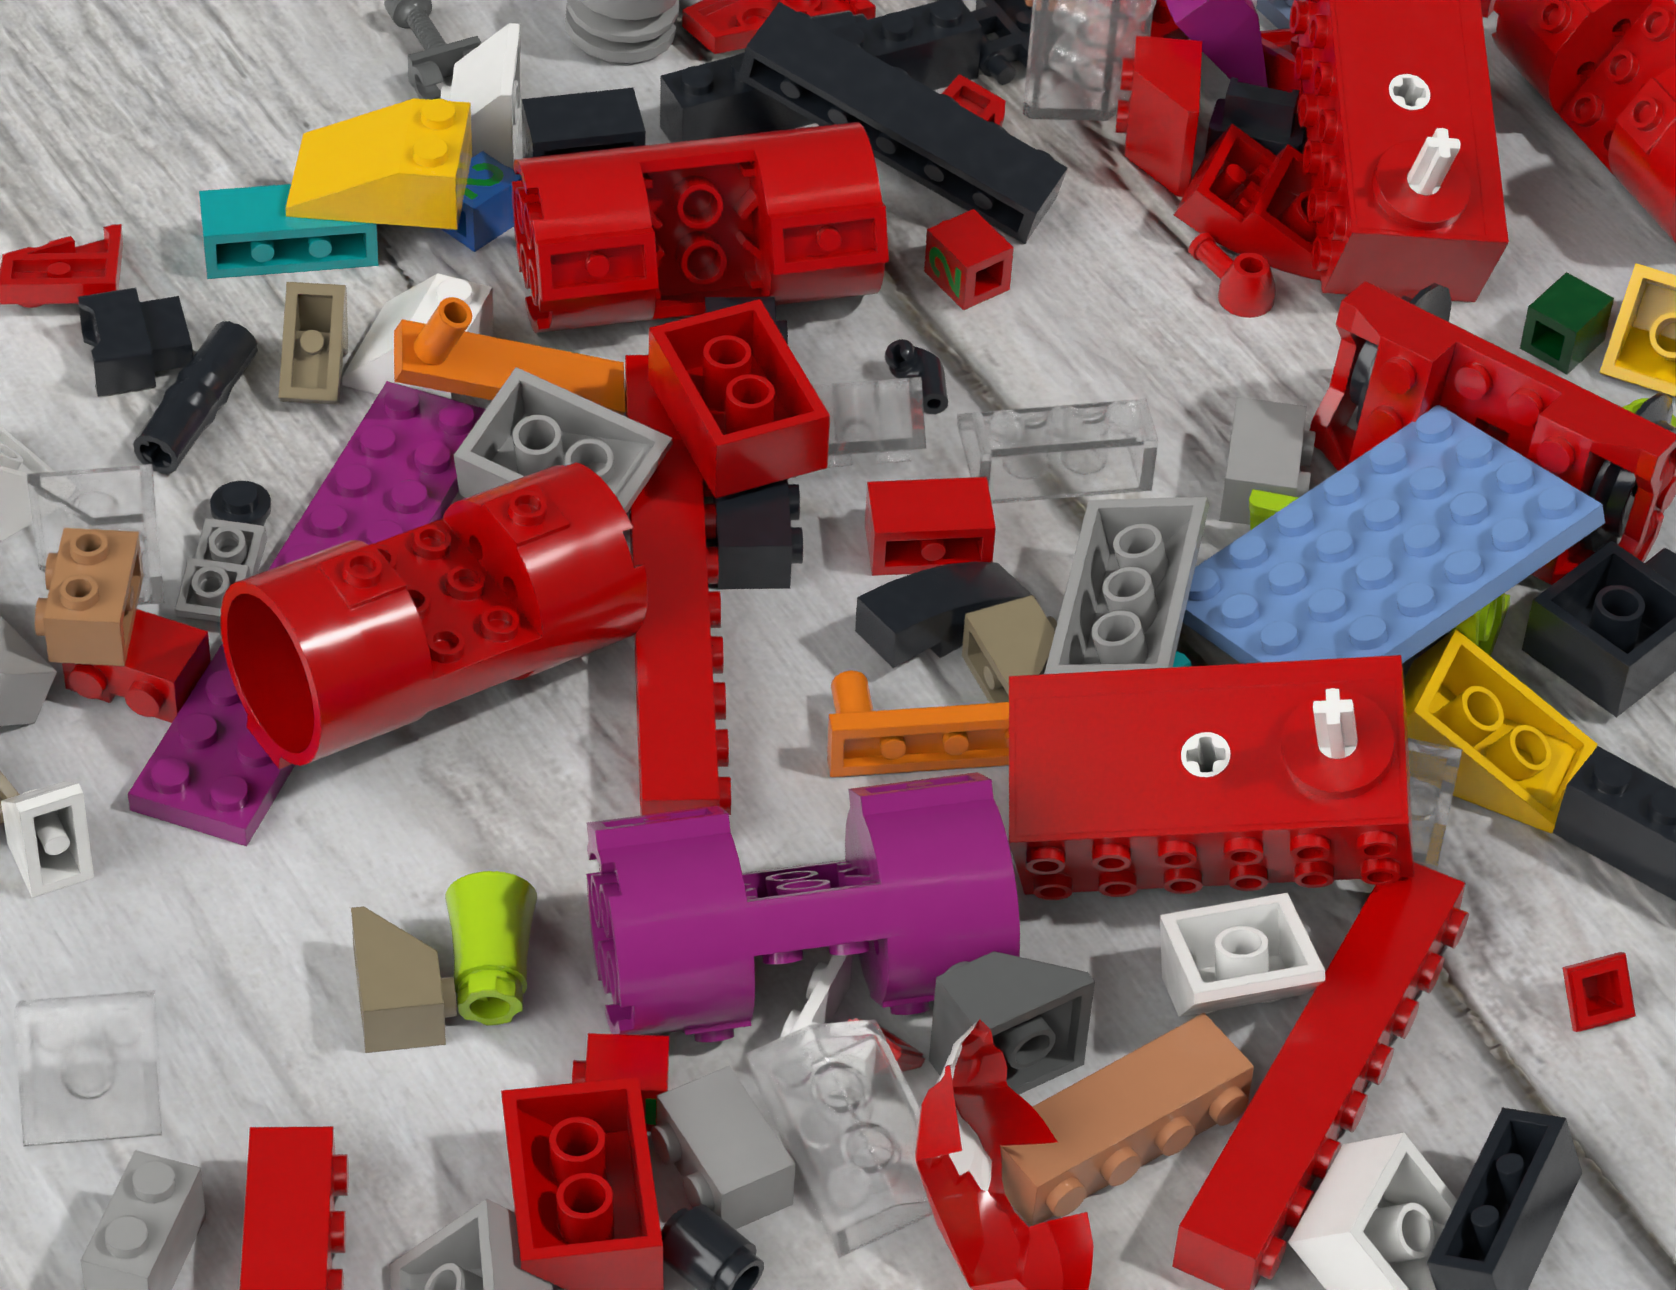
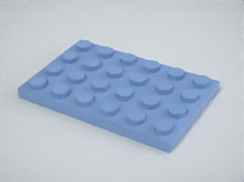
M1436 405L1421 415L1416 422H1411L1196 566L1183 623L1241 664L1401 655L1402 663H1404L1605 523L1603 505L1442 406Z

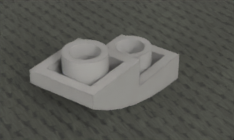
M205 518L195 558L188 557L175 606L176 616L221 622L222 601L229 586L258 573L267 542L265 526Z

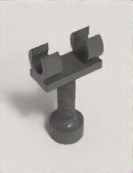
M385 0V9L394 23L401 28H411L425 49L424 51L408 55V81L415 88L419 99L433 100L441 98V90L436 84L444 82L443 78L453 76L455 63L481 44L478 36L446 44L429 18L432 11L431 0Z

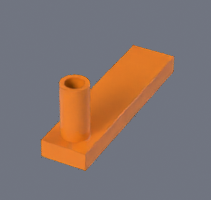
M448 297L443 299L426 324L402 319L394 330V382L493 400L517 367L616 413L624 415L626 412L624 362L465 332L473 316L470 307L459 298Z
M853 670L844 671L835 676L831 682L836 713L829 714L827 763L830 777L1009 765V702L874 711L868 680L863 673Z

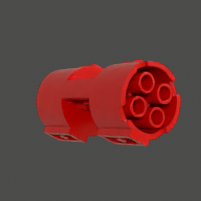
M1496 0L1493 10L1499 16L1496 32L1492 33V38L1497 48L1676 243V0Z
M859 122L515 159L513 162L515 174H520L522 178L521 181H512V208L519 272L523 274L525 288L531 289L532 296L525 297V305L531 327L535 333L704 314L705 297H775V305L877 294L881 289L885 263L889 262L886 206L882 202L873 150L868 135Z
M577 462L567 466L556 465L456 501L447 508L442 519L369 545L362 541L350 540L233 583L226 590L222 601L221 634L231 678L241 703L248 714L247 729L278 769L292 764L302 766L416 722L429 711L511 679L521 680L633 636L638 632L645 619L648 604V584L645 564L633 566L631 554L623 534L624 531L633 527L620 501L602 478L585 465Z

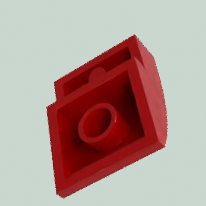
M1231 124L1208 149L1173 215L1201 234L1209 233L1218 244L1238 254L1256 253L1265 257L1272 268L1321 281L1320 271L1314 270L1312 267V247L1317 234L1316 223L1309 222L1307 216V202L1309 192L1312 189L1311 174H1305L1303 171V154L1287 144L1276 156L1234 124Z

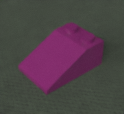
M1165 0L1175 24L1191 40L1202 41V52L1230 80L1231 77L1238 78V82L1268 88L1259 17L1252 0Z

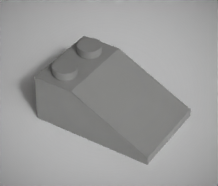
M516 367L454 454L459 493L467 498L552 466H567L577 462L590 468L602 478L627 513L672 447L673 441L671 437Z

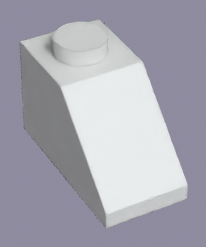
M63 781L40 789L29 790L21 795L1 801L7 844L32 898L94 878L84 794L79 783Z

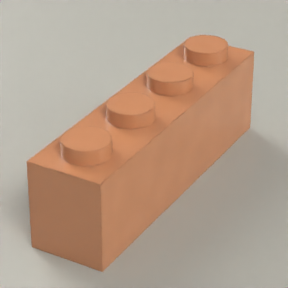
M1202 1013L1034 1105L1033 1108L1044 1120L1058 1142L1011 1146L1000 1145L1002 1182L1009 1202L1030 1226L1042 1223L1053 1216L1063 1217L1070 1214L1080 1206L1085 1198L1108 1185L1118 1186L1125 1183L1140 1167L1163 1154L1171 1156L1180 1152L1190 1143L1193 1137L1216 1124L1224 1126L1236 1120L1244 1112L1249 1102L1254 1065L1205 1013Z

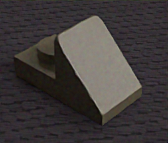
M286 282L278 398L281 402L340 405L343 355L348 354L346 285Z

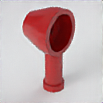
M1202 233L1191 242L1188 249L1189 254L1195 260H1200L1221 280L1218 300L1226 311L1239 317L1254 318L1262 316L1271 310L1274 305L1276 287L1269 262L1265 257L1256 253H1243L1238 255L1233 261L1216 245V240L1209 233Z

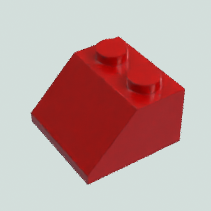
M1136 35L1134 58L1123 57L1120 90L1130 92L1129 101L1118 100L1115 133L1125 134L1124 156L1174 195L1183 197L1191 181L1199 119L1202 41Z

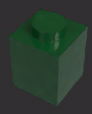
M1566 272L1528 306L1520 349L1568 375L1605 340L1614 298Z

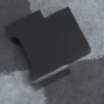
M1231 77L1226 98H1220L1216 101L1208 127L1205 155L1208 149L1231 124H1234L1276 156L1287 144L1303 154L1307 128L1299 125L1298 113H1296L1300 90L1293 89L1292 92L1238 82V78Z
M135 287L77 297L83 341L94 346L91 354L94 364L97 396L156 387L155 372L185 367L192 360V342L179 296L140 302Z

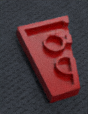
M702 0L682 9V27L713 54L745 49L779 2L809 16L850 10L853 15L864 14L867 20L875 18L876 6L869 0Z

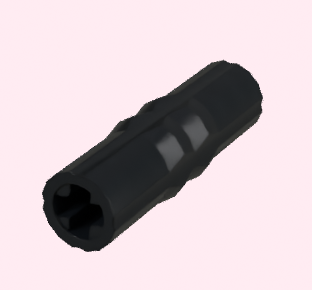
M222 321L216 324L192 360L178 373L175 383L165 391L162 402L133 443L134 453L144 466L161 474H170L176 471L201 433L214 421L217 411L227 403L231 390L258 352L256 339L245 327L230 321Z

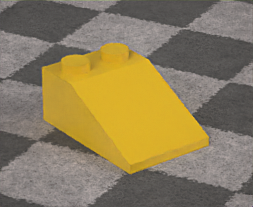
M413 98L303 133L286 204V217L457 230L472 158L471 103L447 101L444 99Z
M1455 629L1414 660L1404 678L1410 776L1419 783L1552 834L1568 782L1593 753L1598 744L1464 634Z

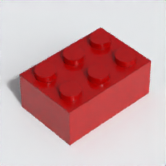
M761 299L649 328L648 381L715 498L827 468L830 414Z

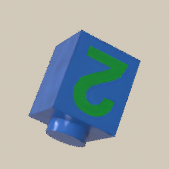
M484 151L472 157L458 229L441 230L476 252L514 227L512 181H521V176L515 174L512 168L503 165Z

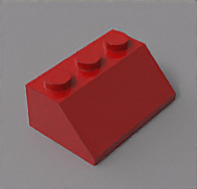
M639 1076L501 1090L521 1270L565 1290H664L663 1242Z

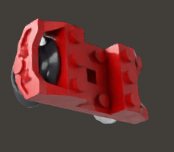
M1364 281L1341 300L1335 324L1341 337V342L1330 386L1312 418L1309 431L1315 432L1314 447L1321 450L1338 471L1411 422H1416L1421 415L1436 405H1440L1603 505L1605 523L1531 575L1553 585L1594 554V551L1605 544L1613 535L1621 538L1618 543L1620 547L1642 562L1645 561L1658 537L1664 519L1663 513L1676 495V427L1671 425L1673 415L1671 397L1658 392L1646 400L1635 413L1628 411L1450 323L1449 317L1452 305L1448 288L1437 283L1422 289L1414 298L1407 296L1399 298ZM1358 406L1356 418L1358 428L1355 431L1347 427V424Z

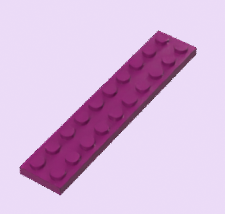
M386 381L268 570L350 540L362 541L368 545L442 519L447 508L459 492L454 454L486 409ZM223 643L128 792L129 809L136 813L247 846L295 765L292 764L278 769L247 729L248 714L241 703L231 678Z

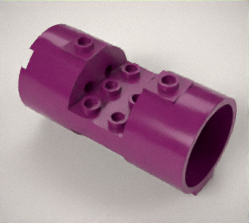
M975 772L848 789L850 809L847 815L845 830V860L742 873L738 853L730 830L729 813L719 806L587 822L589 860L597 859L599 863V872L586 874L590 928L598 981L602 980L605 994L611 993L614 1003L605 1005V1015L611 1033L655 1035L682 1031L685 1035L694 1034L696 1042H717L733 1038L735 1036L734 1028L752 1026L751 1019L755 1005L754 956L762 955L764 964H787L802 960L803 950L829 946V954L831 955L858 954L863 975L870 991V997L881 1007H890V1013L893 1015H912L929 1011V1001H934L936 977L944 974L950 967L959 962H971L993 951L1020 957V921L1015 874L1005 827L993 798L992 779Z

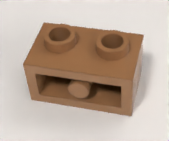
M63 528L58 553L49 552L46 560L45 584L46 589L49 590L48 598H38L35 609V633L37 636H45L49 662L125 666L144 577L139 532Z

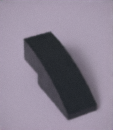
M974 561L946 564L898 578L858 596L855 632L892 668L929 648L939 658H942L963 646L965 614L1032 594L999 563Z

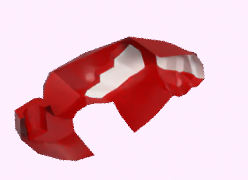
M979 1019L953 1044L951 1054L948 1056L941 1076L937 1083L928 1090L920 1107L914 1154L917 1169L936 1225L965 1280L973 1290H1089L1094 1245L1088 1213L1084 1212L1028 1227L1014 1212L1005 1194L1002 1182L1000 1145L1047 1144L1058 1141L1036 1110L1007 1085V1065L1003 1052L995 1047L992 1031Z

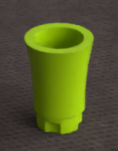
M483 871L468 874L454 881L448 887L445 894L452 932L455 992L457 993L458 1011L466 1020L478 1021L486 1026L501 1025L511 1022L513 1016L523 1010V994L527 989V959L530 930L537 903V892L527 880L514 874L499 871Z

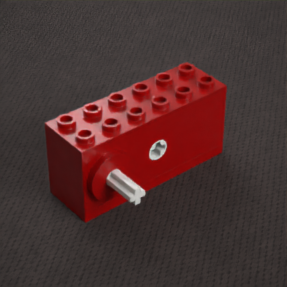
M1294 0L1290 11V31L1292 34H1298L1299 43L1294 59V76L1296 80H1302L1303 94L1301 95L1298 108V120L1301 127L1307 128L1308 138L1303 151V171L1305 174H1311L1312 189L1309 192L1307 202V216L1309 222L1316 223L1317 236L1312 247V267L1314 270L1320 271L1322 293L1349 295L1364 281H1367L1399 298L1403 296L1414 298L1422 289L1437 283L1449 289L1451 301L1476 302L1509 243L1481 1Z
M1401 655L1009 676V845L1024 894H1034L1038 898L1045 900H1061L1070 897L1074 892L1099 891L1101 894L1110 897H1126L1133 895L1138 889L1164 888L1166 891L1175 894H1190L1200 891L1203 886L1230 885L1233 889L1240 891H1256L1265 888L1268 883L1295 882L1297 885L1306 888H1321L1332 884L1334 880L1361 879L1363 882L1372 885H1386L1398 881L1400 877H1414L1408 724Z

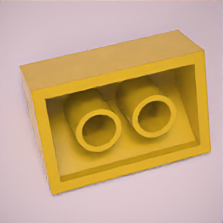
M1635 263L1599 372L1600 374L1676 397V275Z

